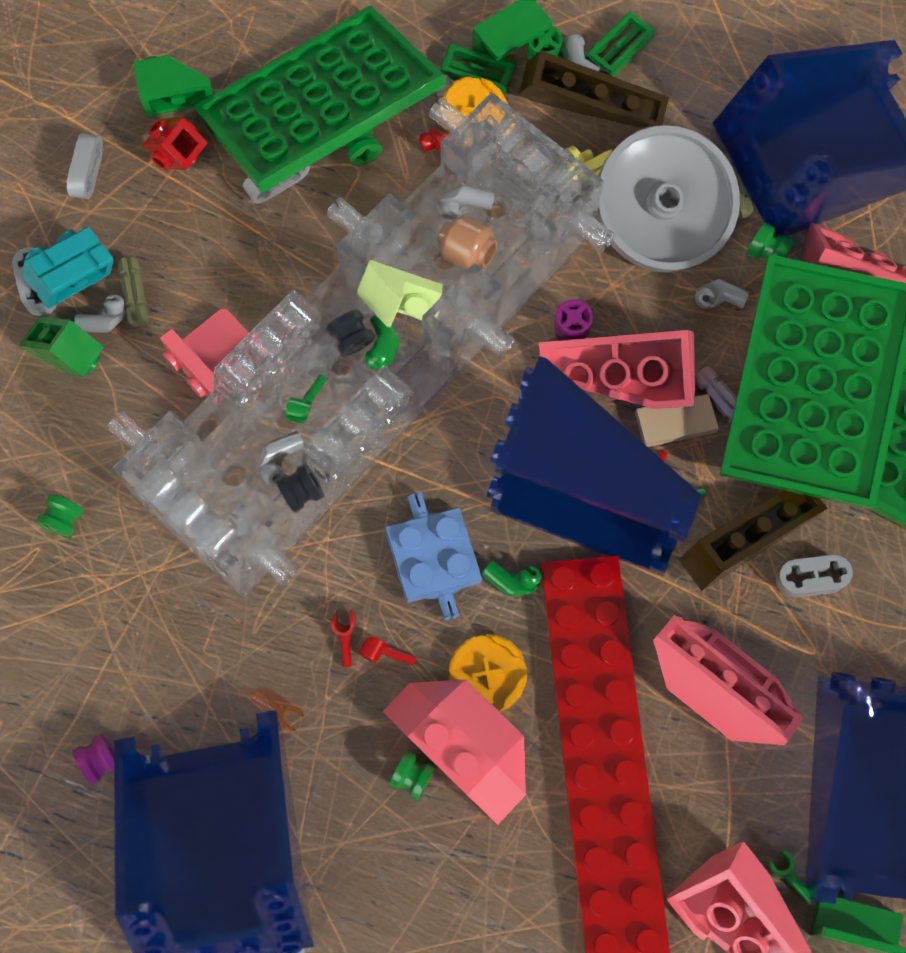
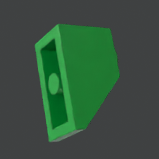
M169 55L160 57L150 56L144 60L133 62L139 97L146 117L191 109L197 103L213 95L209 78Z
M43 316L37 319L19 344L25 351L67 375L84 377L85 374H89L94 370L99 362L98 356L104 349V346L73 321Z

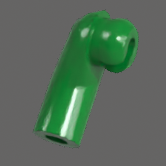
M374 315L370 318V322L377 339L371 350L366 352L365 362L369 368L379 370L392 363L399 349L400 341L393 324L389 328Z
M492 561L481 574L483 578L509 597L531 594L538 589L539 582L541 581V573L535 567L527 566L523 571L508 573L495 561Z

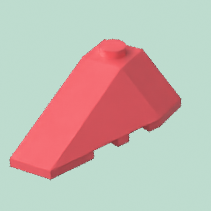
M744 841L711 856L674 889L666 899L695 935L703 941L708 937L724 949L726 953H812L771 876Z

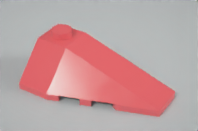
M811 223L801 261L906 283V265L900 270L897 268V264L887 258L885 254L877 250L870 255L866 254L862 249L853 245L854 239Z
M680 330L539 342L541 380L568 387L576 384L584 391L653 409L694 406L696 359L693 331Z

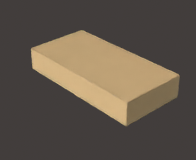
M709 394L694 397V406L662 409L643 407L635 411L644 448L714 434L719 429Z

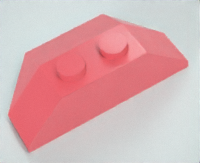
M673 615L653 640L667 689L731 741L786 745L804 717L798 709L794 708L790 696L778 678L716 629L697 622L684 621L682 617Z
M467 680L411 682L382 711L497 825L526 796L524 735Z

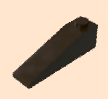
M539 51L527 62L519 91V96L550 107L643 129L662 126L669 100L668 96L544 51Z
M783 490L699 539L678 560L699 589L703 591L828 508L820 498Z

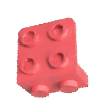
M226 309L218 310L183 340L173 329H170L160 337L166 350L162 356L176 372L181 369L189 377L186 381L191 389L200 398L205 395L215 406L267 365L270 360L268 352Z

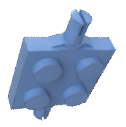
M417 492L416 497L413 493L407 496L413 517L406 522L387 526L385 529L405 601L410 603L425 598L438 599L444 621L450 620L451 616L452 619H455L460 614L458 613L453 595L462 588L480 584L482 581L460 508L441 513H428L423 493Z

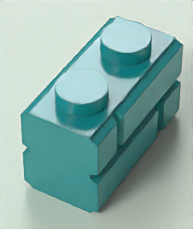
M89 227L78 232L72 229L63 233L54 245L46 249L44 246H38L31 250L24 260L23 277L33 291L37 292V296L47 308H51L109 276L114 260Z

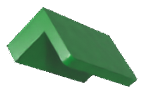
M517 0L473 27L472 49L485 54L490 52L495 60L499 61L551 29L553 21L536 0Z
M823 893L817 894L811 936L876 953H906V948L899 946L903 914Z

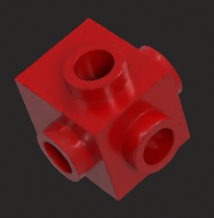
M184 117L157 120L148 130L150 136L143 143V146L151 153L150 159L161 169L187 170L196 162L200 152L208 142L197 132V129L191 122Z

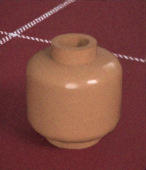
M466 215L457 217L452 223L446 222L438 236V243L442 244V258L468 272H475L481 267L486 268L491 263L498 245L497 240L494 239V232L491 227Z

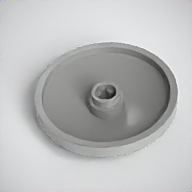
M654 126L630 135L608 156L596 182L595 210L599 225L606 239L625 259L650 271L680 272L704 263L714 256L728 241L739 215V186L728 159L709 139L683 127Z

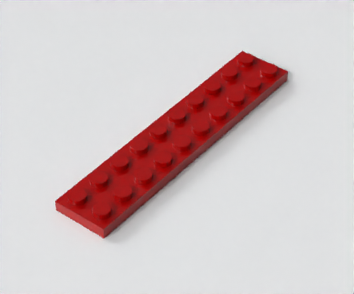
M619 556L543 562L540 567L585 953H670Z

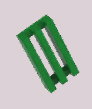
M629 11L584 57L586 60L599 66V72L602 71L607 75L615 77L655 38L656 30ZM631 24L635 25V27L630 32H628L624 37H622L603 58L599 57V55L626 28H628ZM642 31L644 32L612 65H609Z
M450 43L439 70L454 81L473 76L472 78L489 80L502 91L505 97L507 87H509L511 82V76L515 72L516 63L504 59L497 61L491 55ZM454 57L467 62H471V65L453 60L452 58ZM484 67L503 72L504 75L485 70Z

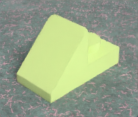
M369 259L357 288V294L376 316L390 328L397 312L429 322L441 297L443 284Z

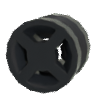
M359 309L340 315L326 327L329 335L335 337L339 343L337 350L342 357L361 351L375 340L372 330L366 329L364 326V316Z
M307 463L297 466L296 472L291 475L283 474L276 478L278 488L284 500L294 513L302 510L306 502L310 500L318 501L324 498L322 487Z

